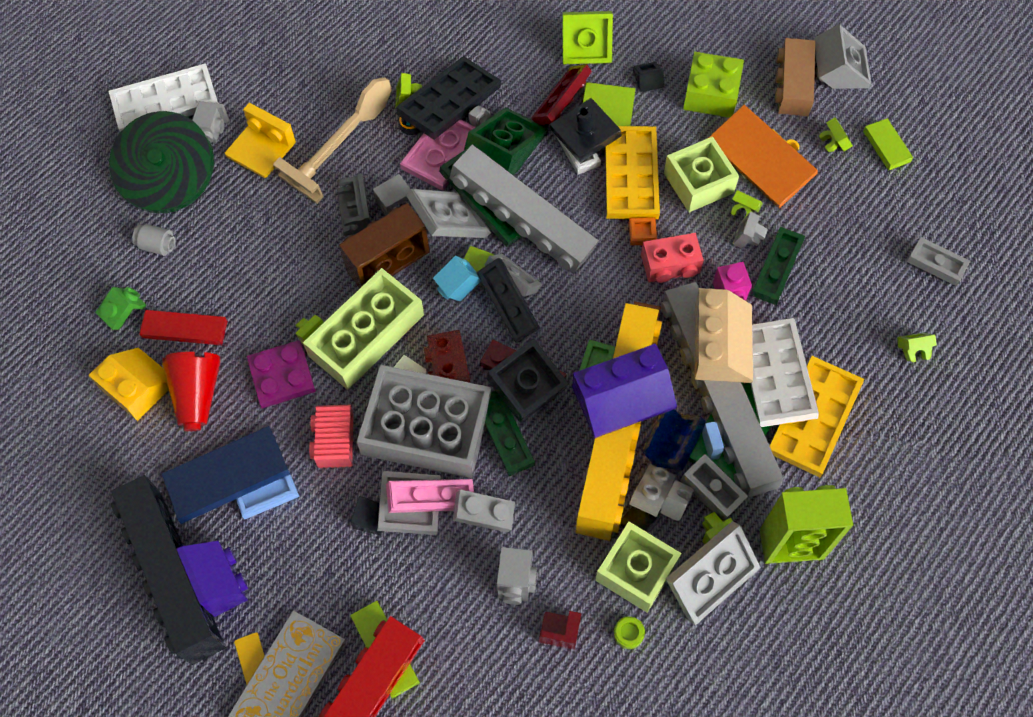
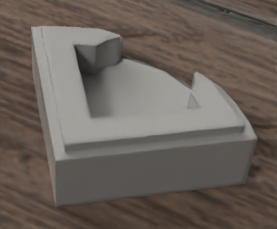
M482 106L475 107L469 113V124L477 127L491 117L490 111Z

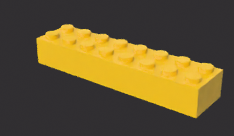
M625 303L613 359L655 343L656 345L658 344L662 321L657 320L659 310ZM641 422L595 438L577 517V534L610 541L612 532L618 533L624 506H619L618 504L624 505Z

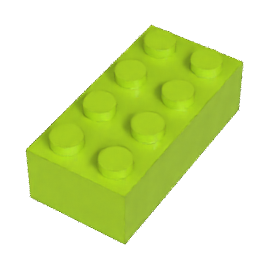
M824 485L816 488V490L804 491L802 487H793L782 492L759 529L765 564L824 560L853 526L847 489H836L834 485Z

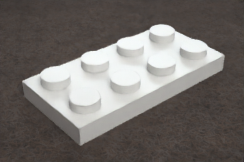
M206 63L109 91L120 132L134 119L147 113L169 111L188 117L195 114L198 101L218 103Z
M795 319L753 324V382L750 385L760 426L765 427L818 419L819 412Z

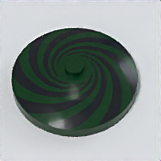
M169 111L147 113L130 122L117 136L109 158L110 175L117 191L133 206L150 213H171L193 203L208 186L214 168L213 149L204 131L188 117Z

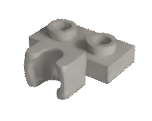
M649 464L629 505L657 517L660 511L661 514L680 521L694 490L676 481V475L667 472L663 468Z

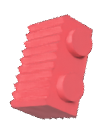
M351 405L316 406V415H311L310 425L311 431L315 432V442H310L309 453L310 459H314L318 468L352 467L354 413Z

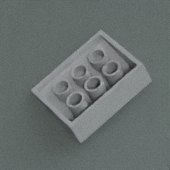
M380 365L357 439L360 454L472 478L479 454L491 387Z

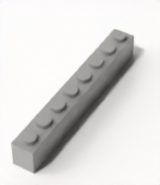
M693 282L666 290L664 300L661 302L662 313L665 318L669 317L672 324L671 334L673 339L679 341L681 345V357L684 364H689L693 386L695 389H699L702 394V407L706 414L710 413L711 415L712 413L715 423L718 425L721 438L726 446L723 449L725 461L728 465L733 463L737 472L734 474L735 484L748 495L747 498L778 489L784 479L741 382L695 380V303L699 291L697 283Z

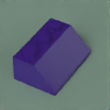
M656 343L573 373L572 389L594 438L677 408L669 370Z

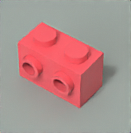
M696 233L643 242L641 258L648 283L655 281L663 283L677 277L690 278L701 272L704 259Z

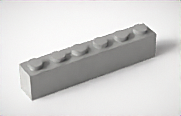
M471 145L453 164L450 179L456 187L467 191L477 203L485 205L494 212L498 219L509 223L519 235L527 237L535 243L541 252L548 253L556 259L562 268L570 270L575 274L594 251L599 240L474 145Z

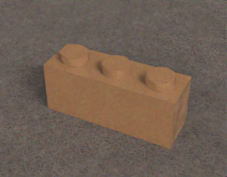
M785 38L783 48H778L776 63H780L775 82L779 83V88L776 89L775 103H779L778 114L809 116L814 102L815 41Z

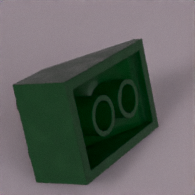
M505 107L468 132L464 150H468L471 145H474L510 174L514 175L545 137L548 128Z

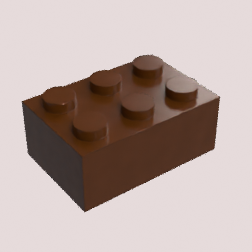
M408 203L392 209L385 217L371 222L365 229L355 235L348 236L339 244L346 272L359 289L381 268L393 276L430 253L426 226Z

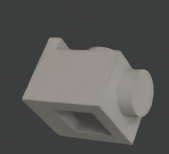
M198 101L192 121L204 131L210 143H217L219 134L223 133L224 123H228L229 118L223 104Z

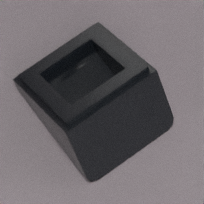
M656 62L633 67V72L641 92L664 87V73Z
M359 496L351 519L352 528L381 536L382 531H377L379 503Z
M632 506L621 519L620 525L625 528L627 523L631 522L649 533L660 521L661 515L658 513L657 517Z

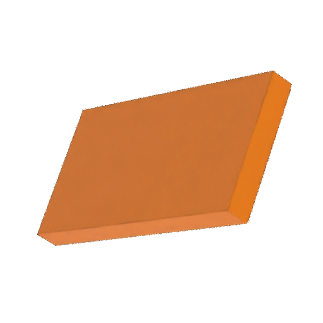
M745 104L710 136L714 137L732 166L779 209L818 174V170Z

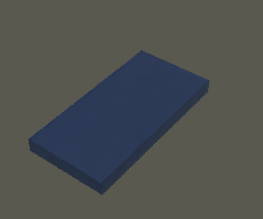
M270 426L162 473L180 524L290 475Z

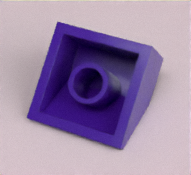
M219 541L182 546L176 549L199 604L214 617L248 601L244 591L249 588L242 573L236 574L233 565L237 561L230 547L224 548Z

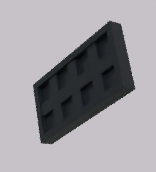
M463 56L396 107V114L435 140L497 91L501 86V80Z

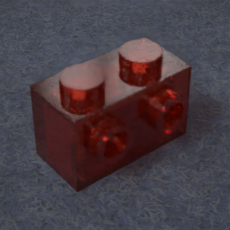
M460 330L427 335L428 346L423 347L426 363L432 362L433 371H428V374L470 383Z

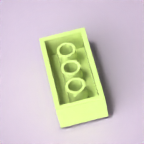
M381 268L303 342L309 358L348 390L424 316L422 300Z

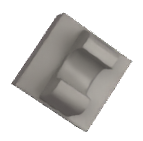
M750 212L740 222L733 245L742 249L747 243L758 246L760 240L765 239L768 229L758 223L759 215Z

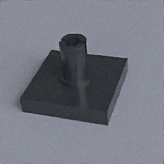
M592 98L550 124L551 131L579 163L622 136L621 129Z

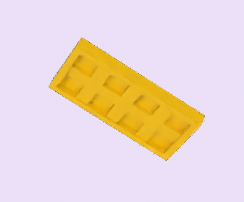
M618 126L621 129L622 136L605 147L606 219L646 217L659 219L656 126Z
M811 356L807 369L819 412L818 419L779 424L770 448L775 457L820 478L864 379Z

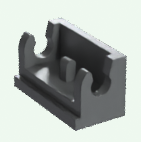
M362 173L337 181L338 186H343L336 189L344 236L357 234L371 223Z

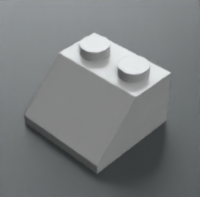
M838 24L813 38L815 41V59L817 61L816 75L821 82H825L832 89L869 88L872 86L866 47L845 28Z

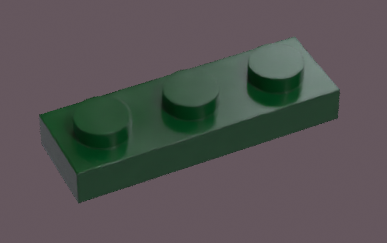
M783 227L779 228L751 296L777 306L805 239L804 235Z
M496 391L491 392L484 425L508 476H512L535 466V460L510 409Z

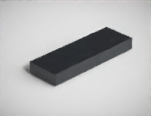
M501 258L495 259L476 272L515 342L522 341L540 329Z

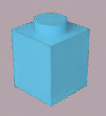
M454 256L433 277L439 285L437 288L438 292L446 299L451 298L457 301L465 298L481 282L471 264L458 256Z

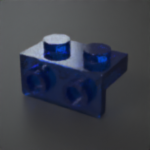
M675 409L659 415L642 452L656 467L683 471L707 422L701 416L679 414Z

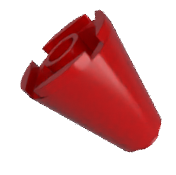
M177 352L165 355V358H162V365L177 425L183 426V431H200L201 426L207 425L220 367V356L204 352V358L195 356V352Z

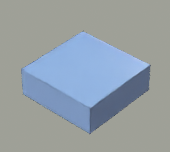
M715 422L705 423L702 437L708 457L711 460L719 459L724 445L718 425Z

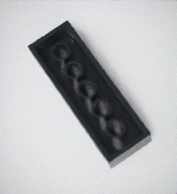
M146 475L111 490L114 502L111 503L112 510L118 519L122 518L125 526L121 528L122 535L128 545H133L135 554L131 555L132 560L139 572L143 570L146 580L142 584L148 597H153L157 607L153 609L159 625H165L168 635L164 639L171 654L176 653L180 660L184 659L191 665H194L226 649L227 647L214 616L199 604L176 550L184 545L162 493Z

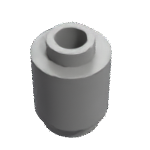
M149 224L138 225L132 236L133 244L138 246L139 249L163 256L171 252L176 243L171 230Z

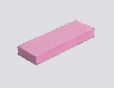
M473 479L388 481L386 483L388 512L454 511L456 492L460 489L474 492Z

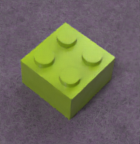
M694 51L683 110L730 118L734 114L744 60Z

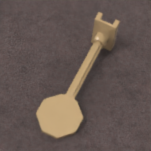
M387 78L373 79L362 91L355 113L298 170L279 157L273 164L276 169L281 171L278 174L279 177L317 204L324 196L319 185L311 178L316 174V170L357 127L360 121L375 119L385 108L392 91L389 80Z

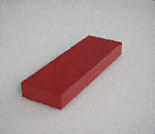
M145 310L139 334L145 339L222 345L228 321L226 317Z

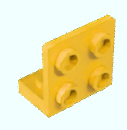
M249 102L243 109L248 126L226 150L225 155L263 178H267L275 168L273 166L275 161L279 157L283 159L296 141L291 124Z

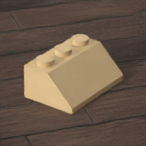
M699 288L695 303V380L753 382L752 305L729 290Z

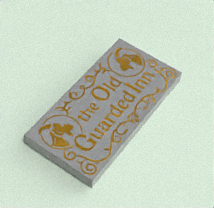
M293 610L228 717H302L345 645L346 640Z

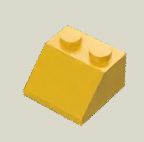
M139 347L109 355L88 375L100 390L137 421L169 391L163 367Z

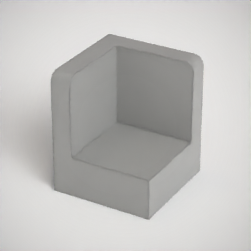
M400 174L373 188L375 203L385 216L392 209L396 208L397 204L406 200V194L410 191V187Z

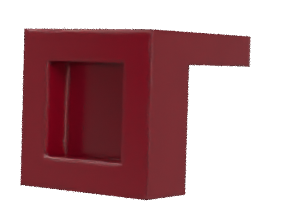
M569 611V615L566 616L545 612L539 634V643L575 650L581 613Z

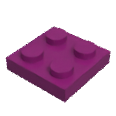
M300 340L247 356L261 408L316 392Z

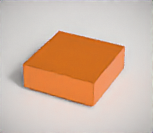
M655 217L629 218L630 245H643V242L657 240Z

